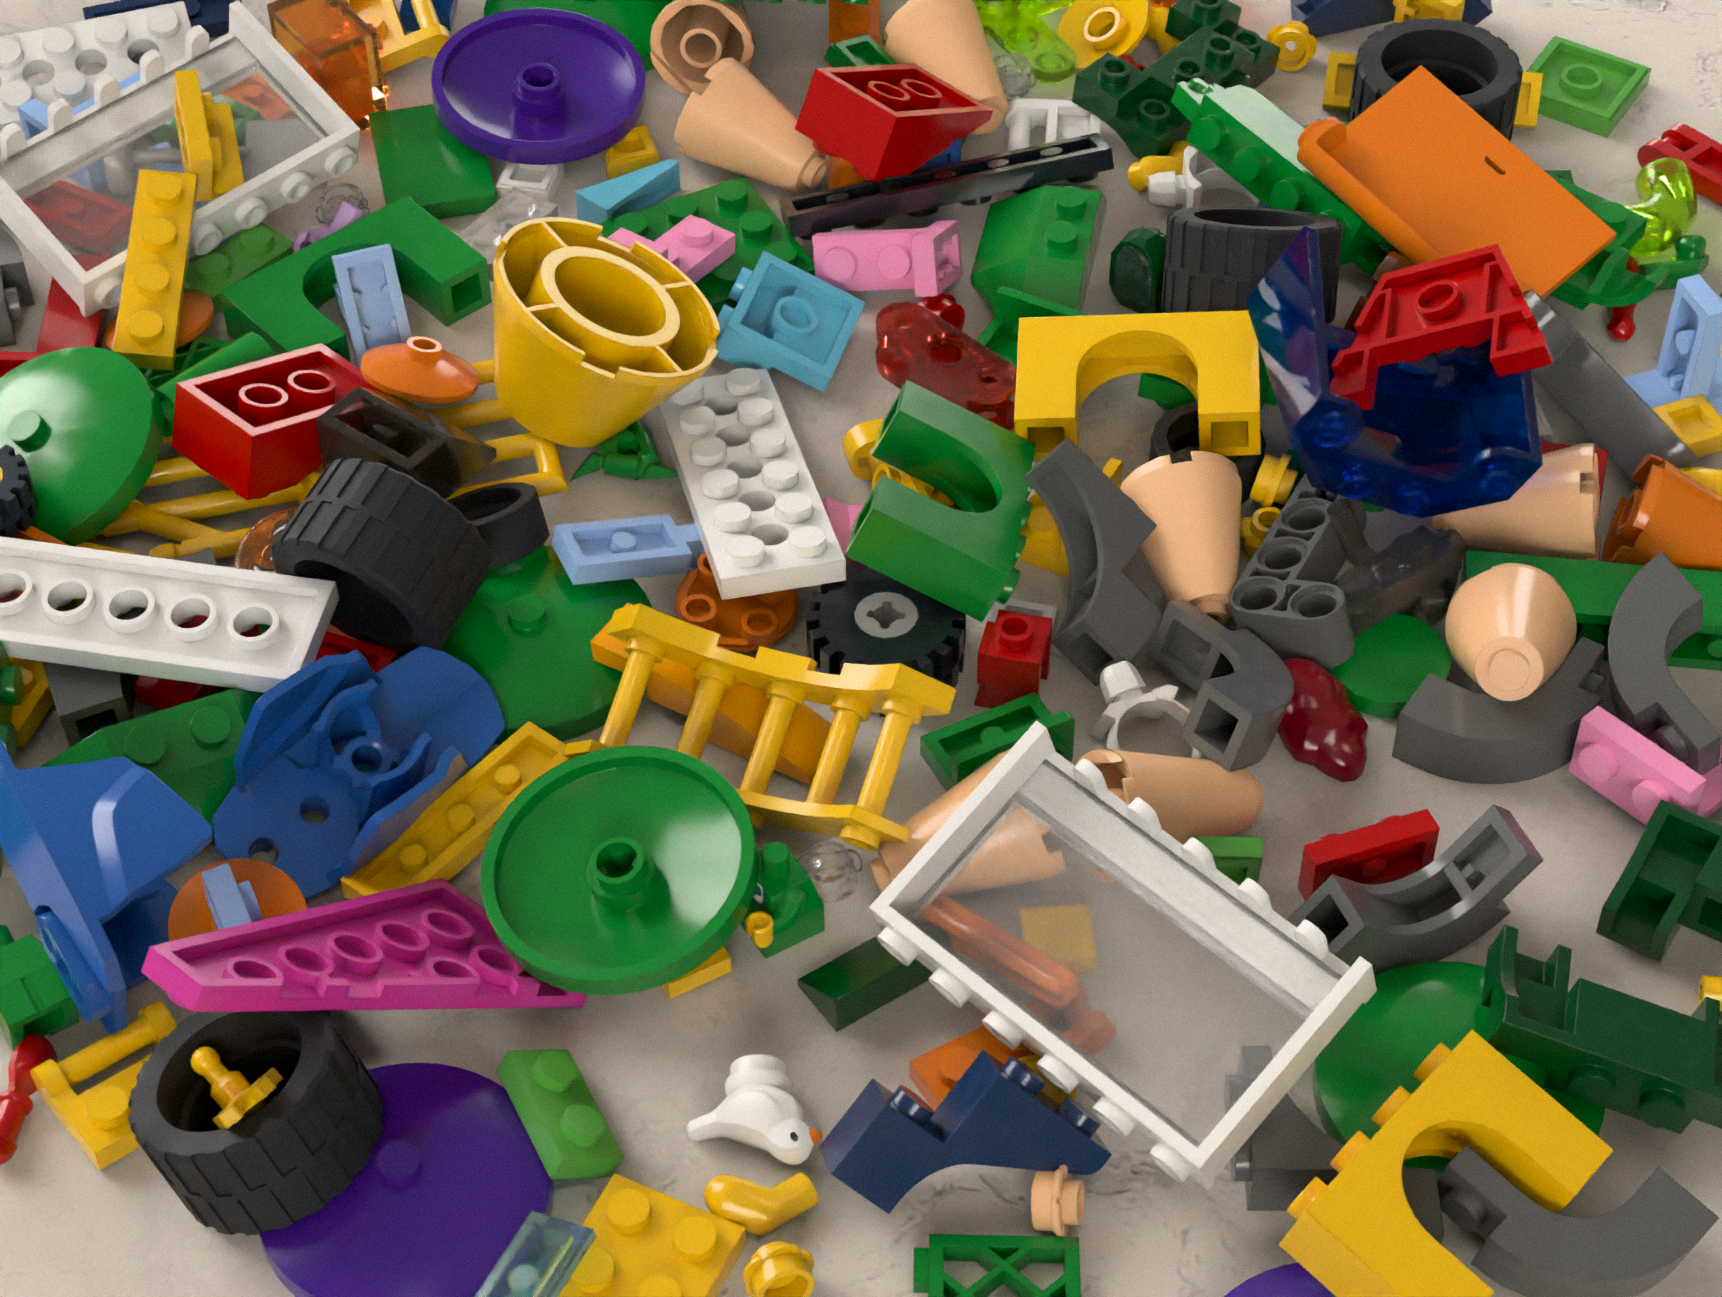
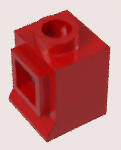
M999 609L996 621H987L977 655V684L980 685L974 706L992 709L1033 692L1040 698V679L1047 680L1050 671L1053 618Z

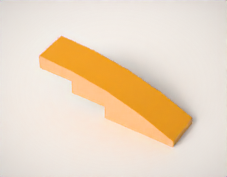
M627 602L624 607L631 606L632 604ZM610 620L590 641L593 660L623 672L629 654L624 650L627 642L606 634L611 622ZM663 657L662 663H654L646 686L648 700L688 716L700 681L695 677L697 669ZM734 681L732 689L724 690L707 742L750 759L770 700L765 696L766 690ZM804 703L802 708H795L774 770L811 786L831 723Z

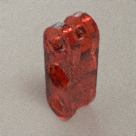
M893 303L877 313L875 335L879 343L875 351V365L877 372L884 379L899 389H902L906 380H909L977 415L982 412L993 413L995 411L997 416L987 420L1009 431L1015 427V404L1010 398L1016 391V368L1009 361L927 308L916 303Z

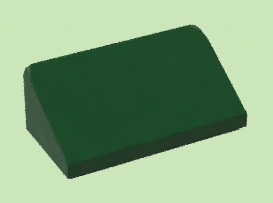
M917 920L919 924L952 949V941L943 931ZM877 936L797 979V984L835 1031L838 1032L925 983L933 972L916 959L909 966L904 965L892 956L879 943Z

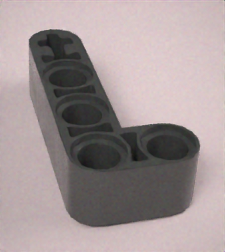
M1533 289L1524 296L1554 358L1552 365L1527 371L1546 388L1603 450H1609L1608 456L1630 479L1639 463L1647 454L1661 457L1678 469L1691 466L1699 458L1556 310ZM1633 481L1638 487H1640V483Z
M1329 460L1318 463L1304 474L1231 590L1229 600L1237 630H1249L1267 644L1282 661L1301 657L1314 661L1324 668H1331L1346 662L1354 654L1356 644L1345 595L1342 589L1332 584L1367 524L1358 473L1354 465L1342 460Z

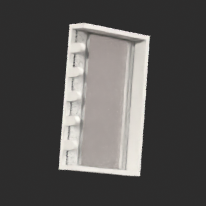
M239 0L229 4V33L209 43V34L200 25L194 26L185 35L184 57L164 67V57L156 49H151L144 53L140 59L139 81L119 91L118 81L109 73L103 74L94 83V105L73 115L71 105L64 98H58L48 106L47 130L26 140L25 132L17 123H11L4 127L0 133V218L80 307V313L85 318L102 308L109 309L120 303L139 169L184 173L174 115V71L197 70L201 92H211L213 104L228 103L231 106L245 182L213 201L196 202L189 259L195 255H205L211 252L223 239L241 229L255 227L267 214L287 203L293 204L302 200L311 189L330 178H340L346 175L358 163L360 128Z
M1037 720L869 907L882 930L877 936V940L892 956L906 966H909L914 959L919 961L933 972L929 978L930 983L951 1003L961 1008L968 1000L987 1016L982 1020L983 1025L1005 1046L1015 1050L1022 1043L1036 1055H1039L1041 1059L1036 1064L1037 1068L1059 1089L1070 1094L1075 1087H1078L1092 1098L1096 1103L1091 1110L1113 1132L1122 1138H1126L1133 1131L1150 1144L1153 1148L1148 1153V1156L1167 1175L1181 1184L1190 1176L1208 1191L1214 1185L1215 1177L1362 1003L1366 1004L1377 991L1371 963L1360 956L1350 967L1329 952L1325 934L1313 923L1303 920L1298 927H1295L1272 910L1268 893L1258 883L1250 878H1246L1239 886L1216 869L1212 853L1199 840L1190 837L1183 845L1162 830L1157 813L1144 800L1136 797L1128 805L1108 790L1102 772L1089 760L1082 758L1075 766L1055 751L1048 729Z

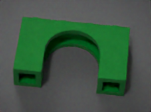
M406 195L219 291L227 332L233 340L247 332H254L269 344L276 355L322 343L351 362L346 333L319 311L322 305L335 297L333 284L337 283L331 256L389 243L392 248L401 292L416 301L446 327L492 303L487 259Z
M906 380L880 425L872 456L935 487L948 496L962 511L945 506L881 475L854 521L845 556L983 622L995 602L1004 605L1009 600L1020 577V570L1014 568V565L1018 561L1027 539L1020 532L1025 526L1033 506L1031 502L1027 501L1033 488L1026 482L1024 477L1032 469L1036 444Z

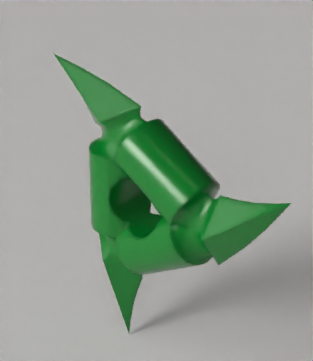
M638 419L626 429L598 446V452L592 451L575 471L570 481L598 471L601 468L604 469L606 475L639 480L640 477L641 479L679 477L677 471L665 465H660V459L652 437L653 433ZM634 451V453H635L637 456L627 455V454H629V453H631V452Z

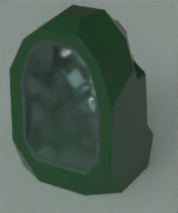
M1143 226L1130 230L1111 252L1109 285L1112 293L1120 305L1138 314L1164 312L1161 304L1166 235L1160 232V229Z

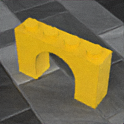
M1258 310L1019 318L1014 423L1017 435L1036 444L1033 461H1040L1066 438H1069L1079 448L1080 411L1088 395L1098 386L1111 379L1136 373L1157 374L1171 378L1184 385L1193 394L1198 403L1200 451L1224 456L1261 455Z
M1472 1029L1452 1051L1440 1042L1412 1074L1421 1083L1415 1092L1411 1095L1400 1085L1371 1119L1380 1127V1130L1371 1139L1360 1130L1356 1132L1329 1164L1339 1173L1333 1181L1326 1185L1316 1176L1286 1210L1297 1221L1279 1243V1246L1336 1297H1490L1495 1292L1435 1240L1419 1223L1407 1202L1403 1189L1402 1164L1404 1160L1419 1156H1438L1453 1159L1467 1145L1525 1196L1541 1207L1559 1214L1612 1153L1613 1149Z

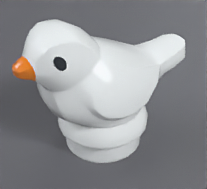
M763 1054L747 1055L733 1061L730 1065V1076L726 1079L724 1085L727 1096L725 1100L711 1113L698 1117L687 1125L688 1137L691 1141L726 1137L744 1145L768 1151L777 1160L789 1165H797L804 1162L809 1157L814 1144L822 1139L820 1131L806 1125L804 1110L800 1102L791 1095L793 1085L791 1079L787 1076V1065L779 1058Z

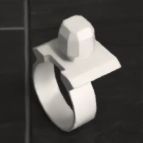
M1191 146L1184 150L1182 175H1175V171L1156 173L1148 177V203L1155 206L1174 208L1175 204H1182L1183 209L1201 207V193L1214 189H1228L1245 194L1255 202L1253 207H1260L1261 203L1257 197L1221 168L1207 169L1196 174L1198 150Z
M1121 661L1104 668L1100 674V687L1106 704H1109V706L1088 735L1101 740L1109 730L1107 749L1120 750L1117 732L1119 721L1122 719L1142 716L1158 720L1164 712H1167L1184 727L1190 710L1175 700L1179 689L1177 686L1167 684L1143 694L1142 690L1146 685L1136 667L1128 661ZM1191 746V758L1200 759L1201 752Z

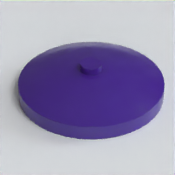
M517 9L479 19L459 30L443 45L434 60L432 68L433 105L438 118L447 131L461 143L481 154L512 163L528 165L560 164L598 154L619 142L632 130L641 116L645 103L644 65L633 45L618 31L599 20L559 9Z
M401 1063L369 1069V1073L380 1089L379 1095L384 1101V1115L381 1118L383 1128L379 1141L375 1143L371 1151L372 1156L363 1170H359L354 1176L352 1183L340 1195L337 1194L327 1202L324 1208L311 1216L307 1215L295 1221L296 1224L280 1230L276 1228L265 1231L264 1234H259L269 1264L279 1280L295 1297L496 1296L515 1280L537 1252L550 1222L554 1197L553 1180L550 1179L506 1089L480 1074L444 1064Z

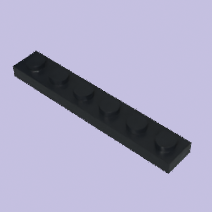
M1092 133L918 170L905 176L885 177L882 182L866 181L779 200L782 221L792 238L800 237L803 240H812V236L816 233L832 232V229L850 225L860 229L873 228L882 225L886 221L885 218L902 214H907L910 217L929 216L938 212L939 206L958 202L966 206L981 205L989 202L992 199V195L1009 191L1021 194L1044 186L1047 183L1065 179L1071 183L1088 182L1097 178L1098 172L1114 169L1112 148L1098 133Z

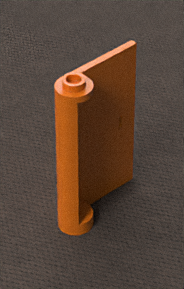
M1422 65L1348 125L1345 126L1336 117H1330L1324 121L1317 119L1303 130L1297 142L1299 146L1297 153L1298 162L1413 265L1499 244L1523 296L1533 289L1542 299H1545L1616 239L1617 233Z

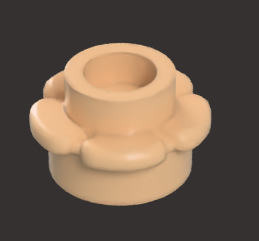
M1060 1165L1056 1171L1037 1170L1034 1175L1031 1191V1219L1034 1230L1053 1231L1056 1233V1237H1066L1070 1225H1081L1085 1214L1086 1196L1083 1180L1072 1179V1175L1068 1173L1066 1165Z

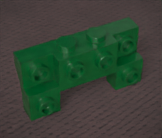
M1178 0L1169 8L1165 33L1182 41L1143 71L1130 65L1126 60L1107 52L1076 75L1071 102L1107 123L1117 132L1131 153L1139 159L1150 155L1168 156L1174 143L1186 141L1192 125L1170 102L1178 83L1182 81L1189 82L1191 79L1199 78L1208 85L1217 84L1223 88L1242 85L1255 89L1275 73L1280 48L1261 38L1257 33L1238 25L1242 8L1229 0Z
M1662 799L1649 819L1622 875L1604 903L1596 929L1597 934L1658 962H1661L1681 925L1722 943V825Z
M1504 925L1487 951L1481 1005L1490 1008L1486 1041L1491 1046L1501 1052L1544 1066L1543 1086L1573 1096L1581 1102L1596 1104L1642 1120L1652 1127L1664 1128L1679 1134L1685 1130L1693 1119L1722 1129V1024H1719L1720 1001L1706 996L1693 1014L1688 1016L1580 977L1568 992L1572 949L1558 944L1546 962L1516 952L1519 929Z

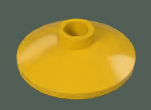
M1075 0L1063 15L1057 29L1056 47L1060 57L1071 68L1082 71L1107 52L1116 57L1129 55L1141 42L1148 29L1151 18L1149 0Z

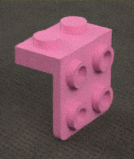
M1599 705L1581 718L1568 771L1644 825H1647L1661 799L1706 819L1722 806L1721 763L1701 776L1683 761H1679L1660 748L1655 739L1654 732L1644 737ZM1722 743L1720 745V762L1722 757Z

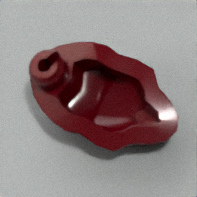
M1301 657L1283 660L1294 682V694L1277 730L1285 748L1296 761L1312 765L1329 777L1342 782L1355 781L1363 774L1366 764L1367 747L1365 739L1368 733V724L1359 710L1350 702L1348 689L1329 670L1314 661Z

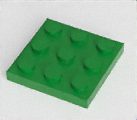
M744 176L733 180H726L717 185L684 196L674 197L668 201L598 223V225L603 226L599 236L608 238L622 227L654 242L691 214L736 234L735 253L695 283L710 303L717 318L724 304L735 309L738 302L728 297L743 266L754 271L763 251L815 276L814 262L798 242L790 236L785 226Z

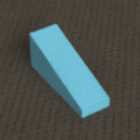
M670 158L576 191L577 219L598 224L617 218L622 214L632 213L661 203L681 189L679 162Z

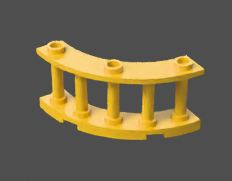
M641 603L614 610L606 634L627 642L624 650L629 654L625 669L599 742L590 739L567 743L563 756L573 759L600 749L626 746L654 663H662L664 657L697 669L695 677L700 681L676 751L699 760L702 757L724 690L732 689L734 681L766 690L765 696L770 700L740 789L735 788L748 810L754 831H761L764 822L813 834L837 837L848 845L867 851H878L881 842H908L911 829L882 817L911 725L919 724L922 716L948 715L957 689L901 663L887 665L844 663L841 674L835 675L815 672L817 662L812 658L759 646L756 657L753 658L718 647L721 641V634L687 623ZM804 700L830 705V709L835 715L806 802L766 795L794 709L802 708ZM871 712L886 715L857 805H833L860 722L868 721Z

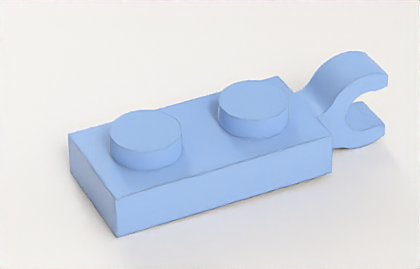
M670 514L555 525L551 542L573 585L688 573L689 566L692 569L697 568V559L705 552L696 523L676 526Z

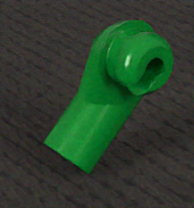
M1701 235L1679 236L1674 243L1676 255L1666 262L1640 264L1638 274L1643 276L1651 275L1662 265L1671 270L1664 283L1656 290L1676 289L1678 279L1701 275L1708 265L1709 255L1705 254V238Z

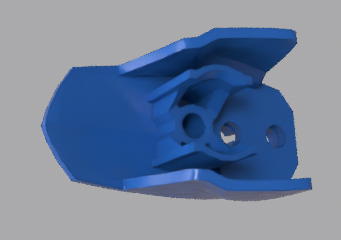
M424 645L419 646L376 673L370 668L367 659L357 649L347 654L323 656L261 695L251 710L233 761L237 777L235 785L213 815L215 852L224 860L234 858L251 859L255 853H269L275 847L277 850L275 862L271 865L285 872L297 884L306 902L340 886V879L342 877L348 878L390 846L450 786L476 766L503 734L505 723L502 710L492 688L483 676L468 664L446 652L434 650ZM308 811H317L324 816L325 821L318 824L308 823L302 818V815Z
M0 738V845L36 917L37 929L44 949L77 1009L87 1023L99 1020L106 1032L112 1034L127 1027L126 991L149 979L141 972L149 947L170 942L168 919L171 906L178 891L165 878L181 868L211 843L213 839L212 827L194 808L151 771L134 764L124 756L84 763L16 770Z

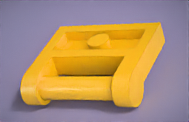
M338 0L356 56L367 80L424 56L436 58L440 49L451 36L448 29L440 24L432 0H410L420 29L406 35L396 7V0Z
M158 999L139 1009V1018L128 1023L126 1028L101 1038L58 1063L49 1059L30 1070V1075L42 1099L99 1171L141 1147L130 1129L128 1116L131 1113V1108L128 1103L131 1090L137 1083L136 1077L144 1062H147L151 1055L78 1096L72 1090V1087L150 1043L157 1046L164 1037H167L177 1028L170 1011Z

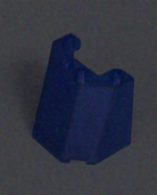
M1304 226L1247 297L1248 313L1287 435L1313 488L1422 519L1509 500L1543 465L1531 370L1498 378L1490 361L1491 339L1472 348L1459 346L1452 354L1434 357L1428 355L1416 362L1399 361L1380 366L1378 369L1374 405L1371 409L1362 410L1356 402L1330 394V383L1335 376L1331 364L1340 350L1351 348L1358 333L1325 323L1317 229Z

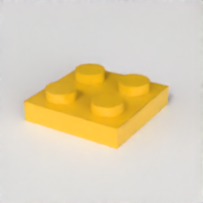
M614 1173L541 1288L542 1297H716L747 1244L746 1227Z

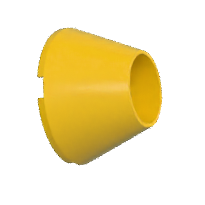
M559 217L537 218L522 222L511 228L501 240L494 256L495 391L505 410L519 424L532 433L564 446L578 448L594 447L615 436L706 373L719 351L716 350V338L720 332V326L710 303L694 282L673 263L648 246L635 240L630 249L618 242L599 236L603 226L591 222Z

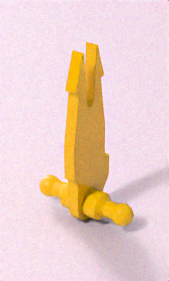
M207 1046L195 1050L190 1060L193 1071L198 1075L204 1076L210 1083V1096L222 1109L212 1119L219 1129H228L233 1124L239 1123L267 1105L264 1098L283 1079L276 1069L272 1067L251 1085L240 1071H229L220 1061L218 1052Z

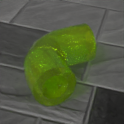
M1675 158L1657 159L1641 169L1635 179V188L1640 203L1622 204L1625 208L1648 218L1644 236L1629 250V255H1632L1635 259L1654 257L1673 247L1675 240L1679 236L1686 235L1697 218L1698 208L1695 184L1687 165Z

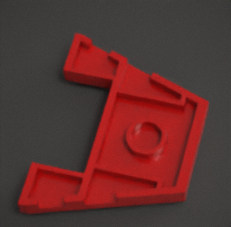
M1494 244L1384 273L1354 324L1358 333L1351 348L1338 352L1331 364L1335 376L1328 388L1318 387L1313 396L1312 404L1321 421L1371 409L1374 405L1378 369L1380 366L1399 361L1416 362L1431 353L1459 346L1472 348L1483 344L1488 339H1491L1490 361L1498 378L1552 365L1554 358L1499 244Z

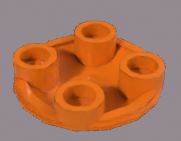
M704 552L697 559V568L690 571L677 588L675 611L678 619L721 634V641L718 647L733 652H749L757 650L759 646L768 647L787 635L798 618L799 596L796 589L722 600L709 561Z

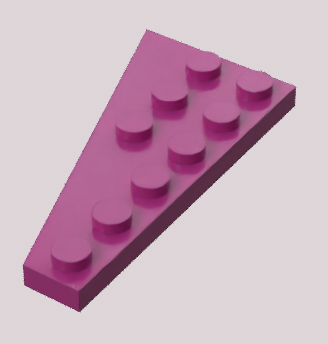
M443 878L149 947L141 970L145 976L167 992L172 1002L183 1008L190 1009L192 1012L583 1007L587 998L586 994L569 992L551 986L526 972L502 947L490 924L485 908Z

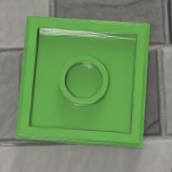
M1554 36L1526 72L1543 73L1538 114L1607 138L1647 86L1651 68Z

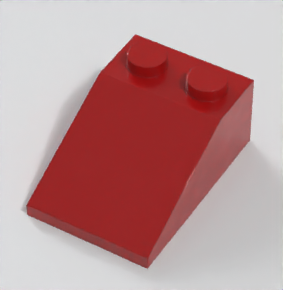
M916 64L815 68L795 130L813 140L812 146L817 151L828 156L841 157L852 164V171L856 175L866 180L882 182L885 177L911 174L948 149L958 138L963 139L988 122L993 110Z
M319 343L176 383L172 448L246 501L262 499L270 493L293 487L300 483L396 404L397 397L373 387L364 379L360 368L327 346Z

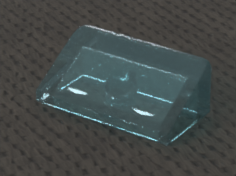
M531 1211L475 1297H558L597 1235L594 1229Z

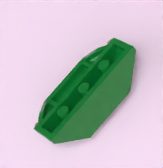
M1044 185L990 204L971 271L970 283L993 314L994 294L1000 286H1006L1082 312L1106 213L1107 201L1102 192L1084 190L1075 186Z
M230 689L99 729L39 767L84 763L124 756L134 764L148 769L194 808L211 825L213 831V815L232 790L237 779L233 761L243 730L255 702L264 693ZM213 832V839H212L211 843H210L208 846L215 844V842H214V832Z

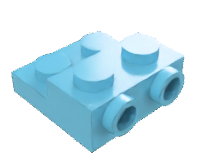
M763 251L754 271L743 266L728 297L738 302L735 309L724 304L717 318L720 332L716 338L719 340L716 346V350H719L716 357L738 368H752L755 370L767 368L769 372L771 367L824 393L866 302Z

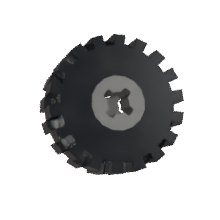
M853 564L847 565L846 581L821 584V593L815 591L812 593L809 599V610H806L807 657L817 662L815 672L840 675L844 663L865 665L901 663L953 688L958 684L959 672L963 673L965 664L966 614L866 565L865 570L858 572ZM880 713V717H886V715Z

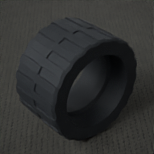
M1432 17L1430 19L1414 18L1400 23L1395 22L1385 26L1380 31H1375L1359 47L1355 62L1347 125L1422 65L1511 142L1523 69L1519 64V57L1516 52L1510 49L1508 44L1500 37L1492 35L1490 31L1484 28L1475 27L1463 21Z
M1206 206L1172 211L1167 216L1161 308L1165 313L1258 310V330H1302L1328 325L1335 319L1343 226L1338 220L1328 216L1286 209Z
M341 458L329 463L271 548L273 565L279 574L336 582L339 601L330 624L344 634L359 641L397 651L399 657L408 654L421 645L431 647L434 650H440L492 568V559L485 540L481 538L475 526L454 505L448 503L440 494L428 486L426 487L416 481L415 478L396 471L387 465L379 462H370L362 458Z
M329 1010L197 1012L192 1016L189 1015L177 1024V1028L167 1037H164L153 1049V1054L147 1062H144L136 1077L137 1083L131 1090L128 1103L131 1108L128 1120L130 1129L136 1136L135 1140L194 1218L205 1227L215 1228L218 1233L227 1235L244 1233L246 1236L264 1234L268 1230L276 1228L280 1230L296 1224L295 1221L307 1215H313L324 1208L325 1204L337 1194L340 1195L352 1183V1179L359 1170H363L372 1156L371 1151L381 1135L383 1128L381 1118L384 1115V1101L379 1095L380 1089ZM207 1046L215 1049L223 1065L229 1071H240L251 1085L272 1067L276 1069L283 1079L264 1098L267 1101L275 1097L261 1110L245 1120L233 1124L228 1129H219L212 1119L222 1109L210 1096V1083L204 1076L198 1075L193 1071L190 1062L192 1054L200 1047Z

